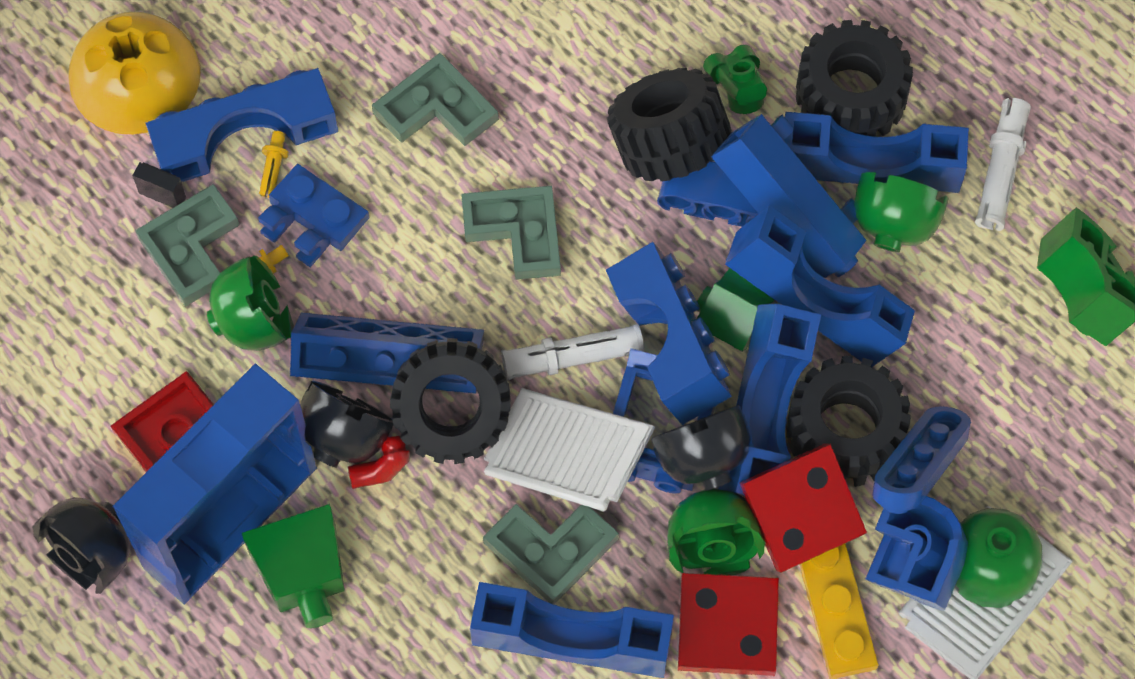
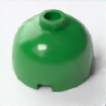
M875 172L861 173L854 207L857 222L862 230L875 237L874 246L891 252H900L902 245L917 246L928 241L934 235L946 210L949 200L946 195L936 199L938 190L902 177L889 175L887 183L874 182Z
M254 255L240 259L218 275L212 283L209 302L211 310L207 311L208 322L217 336L224 335L231 344L244 350L261 351L281 344L283 341L291 338L294 328L288 305L280 314L279 302L273 291L280 288V285L269 267L258 256Z
M714 488L696 492L677 505L668 521L667 546L669 561L681 573H684L683 567L687 569L709 568L703 574L737 575L750 568L749 560L756 556L757 553L759 559L764 554L765 540L757 519L747 500L735 492Z
M985 508L968 515L961 522L968 547L965 563L956 583V586L959 588L957 592L964 599L982 607L1003 608L1011 605L1013 601L1021 599L1033 589L1042 569V544L1037 532L1022 516L1007 509Z

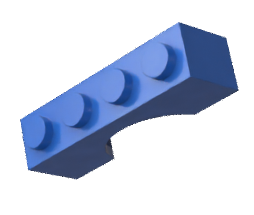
M319 68L309 71H295L284 79L265 85L254 84L248 86L240 93L224 98H210L200 103L199 106L180 112H166L159 115L155 120L146 122L161 170L180 177L181 182L209 174L212 158L218 146L228 136L242 129L265 127L285 133L286 137L295 145L338 132L335 111Z
M785 112V118L793 126L794 130L784 141L818 181L858 184L861 173L875 172L874 182L887 183L888 176L893 175L916 181L941 192L960 193L967 169L969 128L922 124L917 129L903 135L872 137L856 134L842 128L830 115Z
M769 205L736 232L725 265L781 305L821 314L818 331L861 362L863 358L873 360L871 368L905 345L915 310L880 284L870 287L853 288L835 284L820 276L811 268L803 254L802 245L806 231Z
M651 242L606 269L619 302L639 326L652 323L668 324L664 346L647 368L661 401L681 425L688 423L732 397L724 381V378L730 375L729 370L716 350L713 352L710 350L709 345L715 342L714 337L701 317L697 319L694 312L699 310L700 307L688 286H681L679 280L684 278L685 274L674 255L670 253L664 256L655 243Z
M781 304L758 305L736 406L740 405L748 424L750 433L749 453L740 466L730 471L733 481L719 486L718 489L732 491L745 496L739 482L790 460L791 455L787 449L785 439L788 406L800 374L812 361L821 314Z
M479 582L470 625L472 646L664 678L674 615L631 607H623L611 612L573 610L543 601L525 589Z

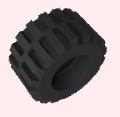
M843 20L839 28H836L832 23L824 27L823 35L816 32L810 38L809 46H805L802 52L796 84L797 105H802L801 113L832 116L839 126L850 132L876 137L878 130L882 136H885L891 131L892 123L898 124L902 118L903 110L906 108L913 77V67L909 66L911 61L908 50L901 51L903 42L897 36L890 39L888 37L889 29L881 25L876 30L870 27V21L861 20V25H853L852 20ZM843 70H857L870 76L876 82L877 87L862 93L849 92L837 86L830 77Z
M667 69L645 76L638 82L626 87L624 92L618 94L614 99V104L608 109L609 116L607 117V122L626 170L630 171L631 175L636 178L643 177L645 181L660 179V181H670L672 178H682L694 171H700L707 167L706 164L714 161L711 156L732 133L716 83L708 73L703 74L702 70Z
M447 338V342L438 343L437 340L429 342L425 348L421 350L418 348L410 354V358L405 363L403 362L398 370L390 398V409H392L393 413L392 421L395 429H399L402 441L406 446L411 444L415 448V453L423 458L425 455L434 457V462L444 464V460H454V464L465 463V458L473 456L476 459L484 455V450L489 446L493 447L499 441L500 433L505 431L511 406L509 383H507L502 366L496 363L494 356L487 350L484 352L477 348V344L473 342H457L458 339ZM458 375L466 378L476 387L479 394V407L477 413L470 421L459 426H444L436 423L426 414L422 402L424 390L430 381L439 376Z
M842 356L840 364L835 365L832 358L822 362L821 371L813 367L806 373L805 381H799L791 402L787 438H792L790 449L793 456L808 452L825 443L831 444L845 480L853 478L854 487L865 485L866 478L869 475L873 481L875 480L876 473L906 437L911 420V415L908 414L910 402L908 396H901L903 385L899 379L890 381L888 379L890 370L883 365L877 371L871 368L873 360L863 358L861 364L853 363V356ZM834 405H855L870 415L876 429L869 435L861 438H844L833 433L825 425L821 414Z

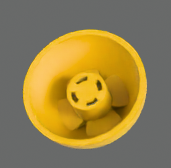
M144 12L119 13L96 23L79 40L69 65L70 92L76 107L82 115L96 126L119 134L147 133L146 122L155 120L163 113L170 111L180 112L189 107L199 87L200 63L192 43L171 22Z

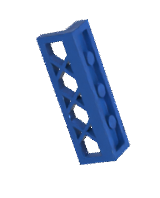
M301 312L291 333L290 376L393 386L398 370L403 362L405 363L410 358V354L418 348L421 350L427 346V343L435 340L440 343L447 342V338L458 339L457 342H473L477 344V348L482 350L484 330ZM452 374L442 375L433 379L425 388L474 394L477 391L476 387L469 380Z

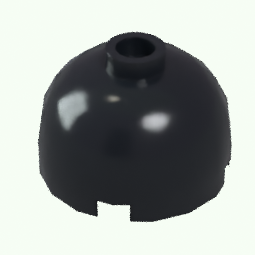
M311 381L300 406L306 425L305 440L314 447V458L337 468L340 460L356 464L367 461L379 452L394 426L392 417L359 398L354 400L342 395V390L321 382Z
M740 405L652 437L651 441L656 458L663 470L672 479L683 484L702 482L705 491L733 481L730 471L740 466L748 455L750 433Z
M76 497L66 499L50 508L32 526L37 542L39 543L42 539L46 538L53 549L46 554L52 563L85 590L92 584H95V593L101 594L126 566L130 554L129 539L113 505L109 502L101 505L92 499Z

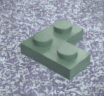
M441 53L437 54L372 104L373 114L401 143L433 118L437 117L466 146L499 120L498 111Z
M212 184L138 228L135 232L145 250L186 307L211 291L212 283L220 274L203 247L238 227L239 222L220 192Z
M552 186L461 194L465 242L511 239L515 280L561 276Z
M515 504L483 536V543L544 599L554 605L619 540V533L593 509L584 505H580L550 535Z

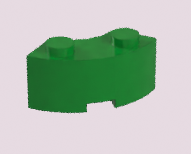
M1076 207L1041 238L1037 269L1050 279L1061 293L1068 308L1069 323L1074 325L1082 334L1090 336L1104 346H1107L1135 322V276L1133 271H1126L1124 273L1112 253L1117 248L1113 240L1095 221Z
M729 268L724 276L714 284L713 288L707 286L697 300L700 307L697 310L700 312L697 318L701 317L713 336L743 352L750 344L758 305L780 303Z

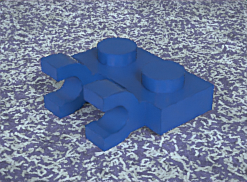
M297 163L269 194L270 204L272 205L258 217L259 222L264 225L260 233L274 243L294 220L306 227L308 230L298 237L294 245L300 250L296 254V258L311 268L330 244L339 251H342L367 222L369 211Z

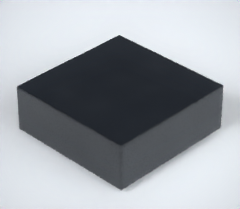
M139 162L132 175L139 194L172 208L184 202L186 195L180 177L147 163Z

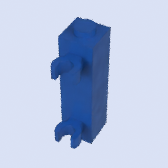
M761 114L733 131L711 157L758 213L770 205L806 231L802 245L803 254L808 264L816 273L823 278L833 273L836 277H840L856 265L858 259L855 255L866 242L864 236L854 226V223L857 221L854 207L855 201L850 198L840 209L785 143L784 139L791 134L794 128L784 115H780L770 125Z

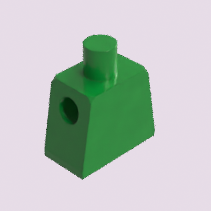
M330 504L242 533L248 553L280 612L299 607L305 627L309 629L321 627L333 620L327 597L343 592L345 589L336 525Z

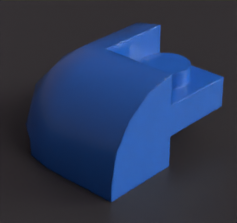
M928 496L925 497L917 508L906 513L896 514L883 509L875 530L884 536L865 579L874 585L912 598L923 605L944 611L963 569L968 547L960 521L950 508Z

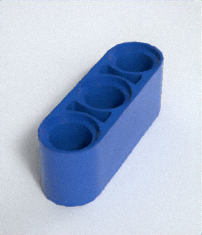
M709 162L706 164L707 167L700 171H694L688 176L672 178L670 181H662L657 202L665 210L670 211V207L684 210L683 214L713 221L715 217L728 220V224L743 227L759 214L716 162Z

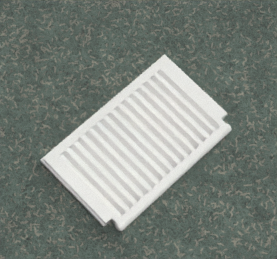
M521 388L509 411L508 424L505 431L500 433L499 441L489 448L484 457V460L489 462L484 473L487 476L600 511H606L610 501L618 502L655 427L651 424Z
M1038 535L1042 544V569L1033 589L1026 596L1024 595L1021 599L1013 601L1011 605L1003 608L979 606L964 599L957 592L959 588L955 585L944 611L923 605L910 598L899 611V615L910 620L905 627L907 631L966 677L978 679L1073 560Z

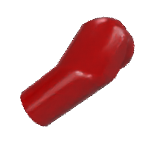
M393 436L386 439L381 447L383 456L378 460L348 466L352 489L389 482L410 461V451L406 450V444L400 438L401 436Z

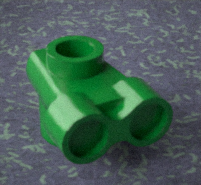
M740 45L729 55L714 53L705 59L703 64L705 72L713 78L716 84H721L727 90L730 110L738 114H749L762 108L764 98L767 95V87L758 70L760 60L750 46Z

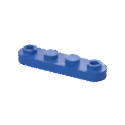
M937 406L927 409L876 473L872 492L874 500L886 511L896 514L906 513L917 508L967 442L971 425L970 417L963 411L952 407Z

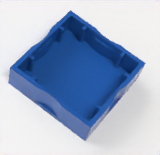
M256 363L113 505L143 569L184 605L245 543L242 533L261 527L317 469L312 447L305 440L306 425L299 399Z

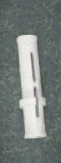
M1009 98L1003 100L999 125L996 133L990 139L989 147L993 149L981 203L975 220V224L978 227L993 230L995 222L997 223L995 229L1001 231L1005 226L1006 212L1019 156L1024 154L1027 144L1023 139L1031 110V105L1028 102L1018 98L1012 99L1011 107V100Z
M635 324L630 327L553 341L551 337L541 340V344L512 350H501V357L506 379L511 380L512 378L547 372L549 376L558 374V369L628 356L630 348L644 351V343L640 326Z

